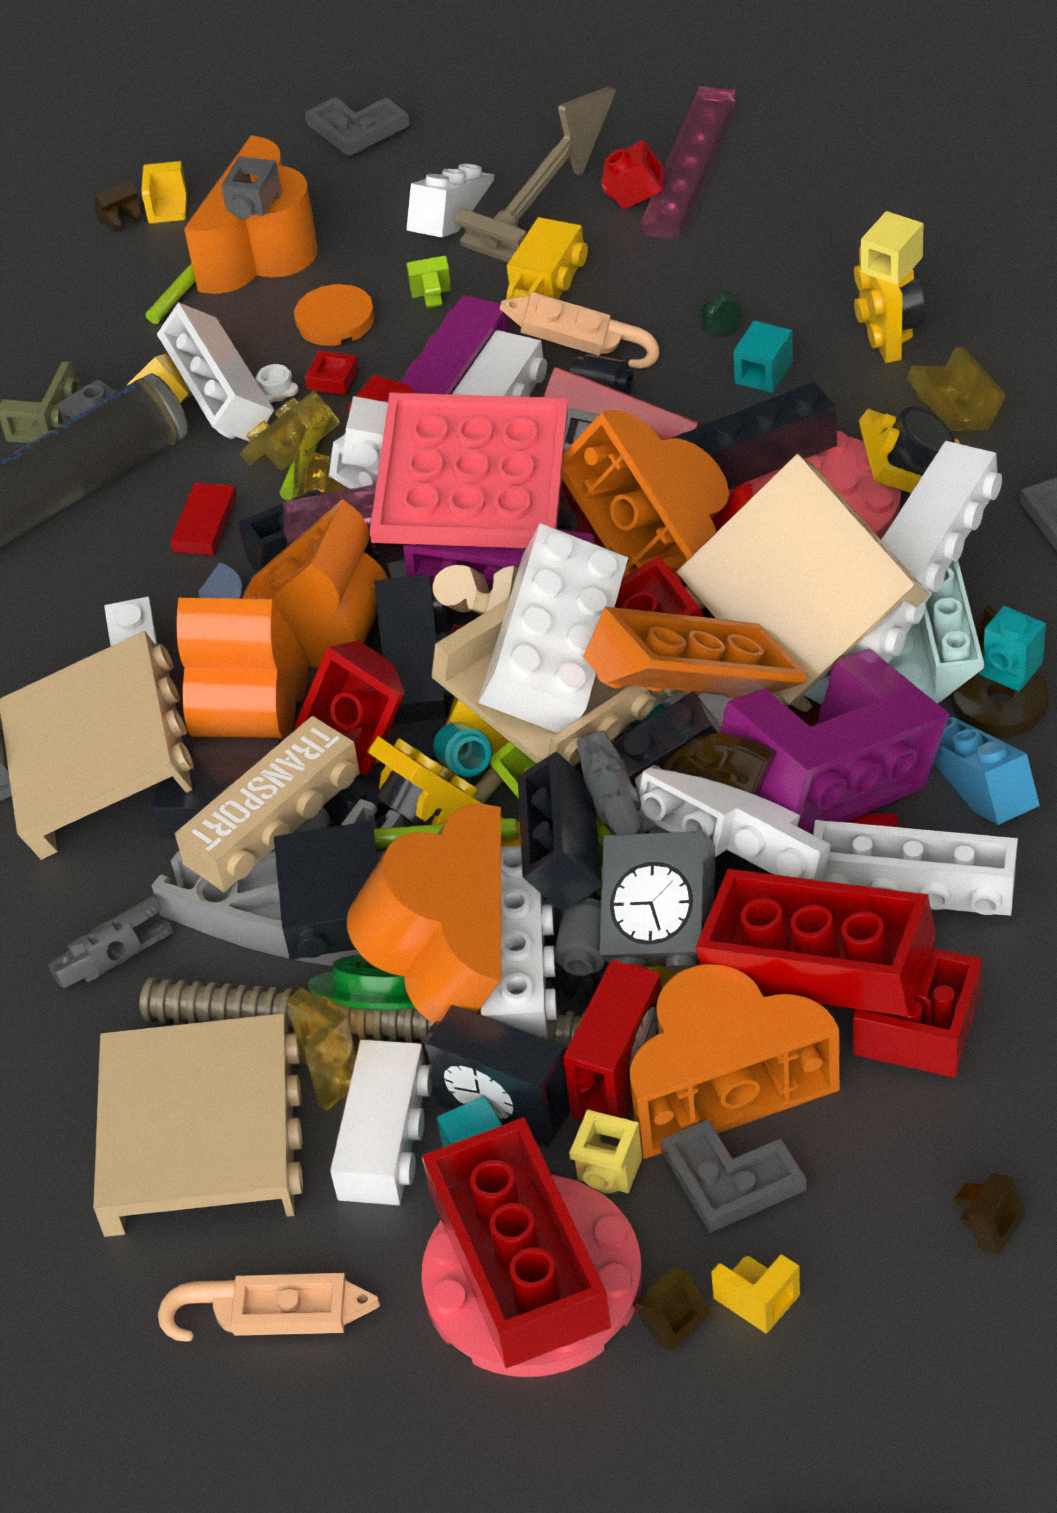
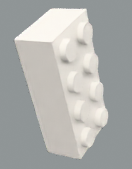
M540 523L523 553L478 703L559 733L580 719L587 708L596 676L595 670L583 658V655L604 607H615L628 557Z

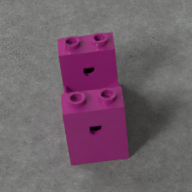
M867 649L835 661L830 671V681L826 695L819 709L817 725L812 727L807 725L768 690L762 688L728 701L723 713L724 718L720 733L744 736L760 742L777 752L763 787L754 795L799 814L800 818L797 827L813 835L815 820L846 822L925 789L949 713L875 652Z

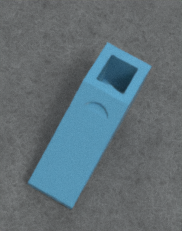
M948 717L933 764L973 812L999 825L1040 806L1027 753L955 717Z

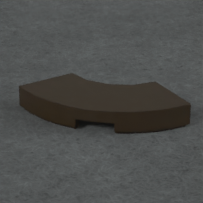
M726 733L708 734L685 744L669 758L662 770L701 777L755 794L763 787L777 752L760 742L744 736Z

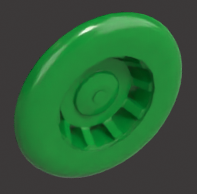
M362 955L342 957L333 962L331 972L317 975L308 982L309 990L314 996L325 1002L342 1007L364 1010H405L415 1008L407 994L404 976L385 972L369 963Z

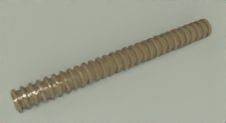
M149 977L143 984L140 994V1013L145 1022H154L158 1018L160 1023L168 1024L173 1019L175 1024L182 1025L187 1020L191 1024L202 1021L209 1022L284 1013L289 1033L296 1029L298 1034L306 1035L308 1030H311L313 1036H321L325 1031L328 1037H337L339 1033H342L344 1038L349 1039L358 1034L361 1040H368L370 1035H373L376 1041H383L387 1036L391 1042H399L401 1038H405L406 1043H415L417 1039H420L422 1045H425L428 1031L433 1025L416 1008L405 1010H364L342 1007L325 1002L312 995L310 990L304 989L299 994H296L295 989L286 988L281 993L278 987H270L268 992H266L263 986H255L253 990H250L248 985H239L235 989L233 984L225 983L220 988L218 983L209 982L205 987L202 981H194L190 985L187 980H179L175 984L173 979L164 978L160 983L158 978ZM481 1008L477 1012L479 1015H481ZM557 1010V1020H547L548 1041L564 1046L566 1052L583 1015L582 1017L577 1016L576 1011L570 1010L567 1011L566 1015H561L560 1010Z

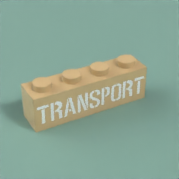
M311 716L175 832L183 865L223 892L227 891L239 879L245 878L258 862L275 849L274 836L293 833L307 819L316 816L322 806L339 791L349 787L355 777L360 774L354 741L314 716Z

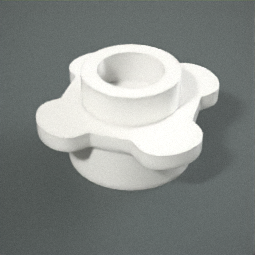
M280 364L263 367L258 372L257 377L254 378L269 403L282 401L287 397L296 395L298 392V385L291 381V371Z

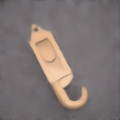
M531 292L530 297L502 300L500 310L521 327L520 333L600 356V353L607 354L612 352L618 346L620 339L641 345L647 351V355L643 359L629 360L628 365L637 369L648 368L655 364L659 358V345L648 331L610 319L611 315Z
M345 1273L236 1276L235 1280L192 1281L180 1284L169 1291L161 1301L158 1319L160 1327L167 1336L176 1341L187 1342L193 1339V1333L178 1327L174 1321V1315L181 1306L191 1303H213L218 1324L225 1331L232 1332L234 1336L344 1333V1325L380 1307L377 1296L346 1281Z

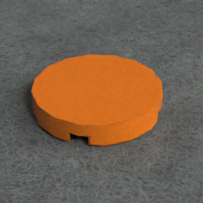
M344 284L322 286L310 291L298 301L294 309L296 327L299 329L300 335L304 340L321 346L342 345V340L350 337L352 341L357 340L371 329L375 319L371 297L360 288Z

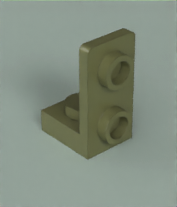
M61 362L42 402L2 400L0 403V422L6 441L43 445L54 444L58 434L51 431L59 433L60 429H64L61 426L64 425L58 402L81 390L80 380L75 377L71 362Z

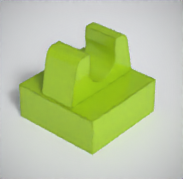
M446 255L407 262L408 281L412 298L424 296L427 308L443 306L440 294L451 291Z

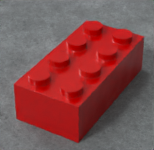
M727 869L697 942L696 951L700 965L718 964L737 969L755 982L763 996L792 994L806 997L818 1004L908 1017L936 933L928 894Z
M524 1117L421 1155L429 1193L505 1369L611 1328L607 1292Z

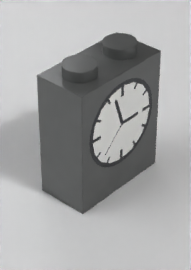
M704 831L604 836L599 955L608 964L613 959L627 964H640L645 967L666 966L667 971L680 973L683 970L700 965L696 945L713 906L715 890V845Z

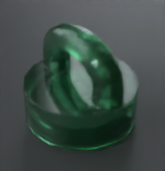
M722 291L713 300L703 305L700 310L702 329L714 336H726L739 329L741 326V308L734 302L733 294L730 291Z

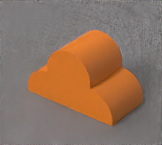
M251 135L184 228L198 292L208 294L227 293L246 286L256 276H289L307 268L317 257L318 242L305 177L297 170L283 166L280 150L274 142L263 137ZM239 156L274 160L277 163L282 195L280 198H274L264 216L251 215L249 218L242 219L226 210L221 185ZM250 174L251 182L255 183L259 175Z
M620 410L601 412L564 452L562 479L605 548L628 557L623 577L660 555L683 584L685 581L679 576L677 571L716 534L712 519L725 507L728 501L727 481L714 459L703 449L689 441L677 438L661 440L656 432L644 421Z
M342 499L252 577L242 599H273L308 657L310 667L319 668L327 647L353 641H360L365 644L378 615L374 581L388 578L383 568L364 552L369 542V529L366 521L353 506Z
M178 598L177 641L181 662L184 666L183 710L186 728L190 737L286 739L293 729L296 702H301L306 694L310 661L273 599Z
M487 804L466 805L457 809L449 816L438 834L412 832L395 839L381 857L348 911L347 929L357 951L375 967L391 974L404 976L405 988L412 1004L433 1024L436 1021L441 1022L451 1005L477 1013L501 981V807Z
M718 964L699 965L678 973L663 987L657 1001L659 1034L641 1046L635 1054L630 1067L634 1121L639 1123L641 1152L644 1160L662 1153L661 1139L707 1119L718 1134L840 1091L839 1027L832 1015L823 1006L811 999L792 994L763 997L755 982L743 972Z

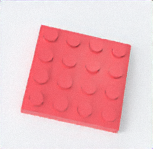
M389 393L370 526L371 543L527 548L540 523L557 530L568 418V398Z

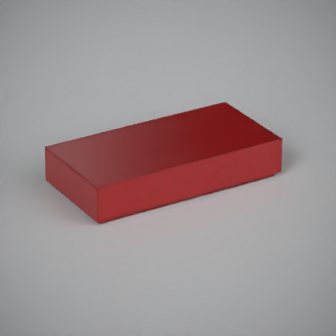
M207 483L193 484L170 540L173 552L214 556L237 499L235 486Z

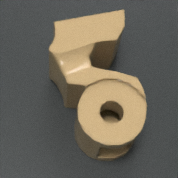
M452 565L444 568L436 575L433 582V593L441 604L455 611L469 612L472 610L482 615L510 598L519 568L509 566L500 569L494 574L493 589L489 592L488 584L483 574L467 566Z

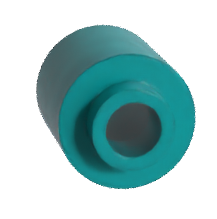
M449 723L439 730L434 739L433 748L436 758L442 765L457 775L463 777L476 776L483 772L490 763L492 756L490 741L483 733L466 723Z

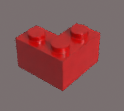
M932 948L908 1017L859 1009L855 1010L853 1016V1055L956 1078L981 996L982 958Z

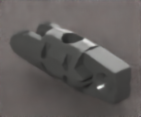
M599 731L577 740L583 780L587 791L593 798L594 809L599 821L609 824L612 835L645 834L642 832L643 828L638 816V811L641 809L640 799L630 782V774L625 762L619 756L605 731Z
M149 896L116 915L112 920L104 922L90 930L88 934L82 935L69 943L68 947L70 950L48 964L56 982L63 988L82 979L90 982L105 974L106 971L112 970L126 962L131 956L138 955L172 935L174 931L169 921L167 922L166 920L151 924L150 927H146L136 934L132 929L161 910L162 906L157 896Z

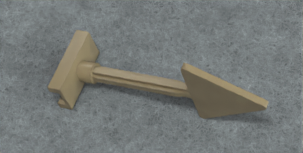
M607 86L559 106L558 111L564 131L563 139L550 152L506 209L499 211L494 219L461 208L453 217L454 224L465 228V234L459 240L461 246L507 263L510 261L527 235L525 230L517 228L518 220L569 156L573 172L578 175L583 174L615 95V88Z

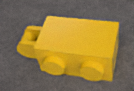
M538 217L507 264L509 286L506 300L530 297L531 292L559 299L563 291L569 289L573 275L578 267H582L585 264L588 246L586 243H583L582 225Z

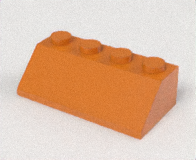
M604 607L583 655V658L597 673V678L604 684L614 688H623L624 685L640 686L655 692H661L663 689L682 690L686 693L694 691L697 695L707 692L718 693L728 698H736L765 688L772 694L803 684L808 676L759 623Z

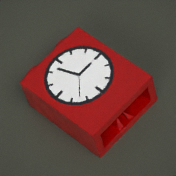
M611 959L563 1056L571 1118L583 1121L586 1111L591 1110L627 1119L633 1106L630 1083L632 1060L643 1044L659 1034L657 1001L662 990L661 974L659 972L652 971L640 964H627Z

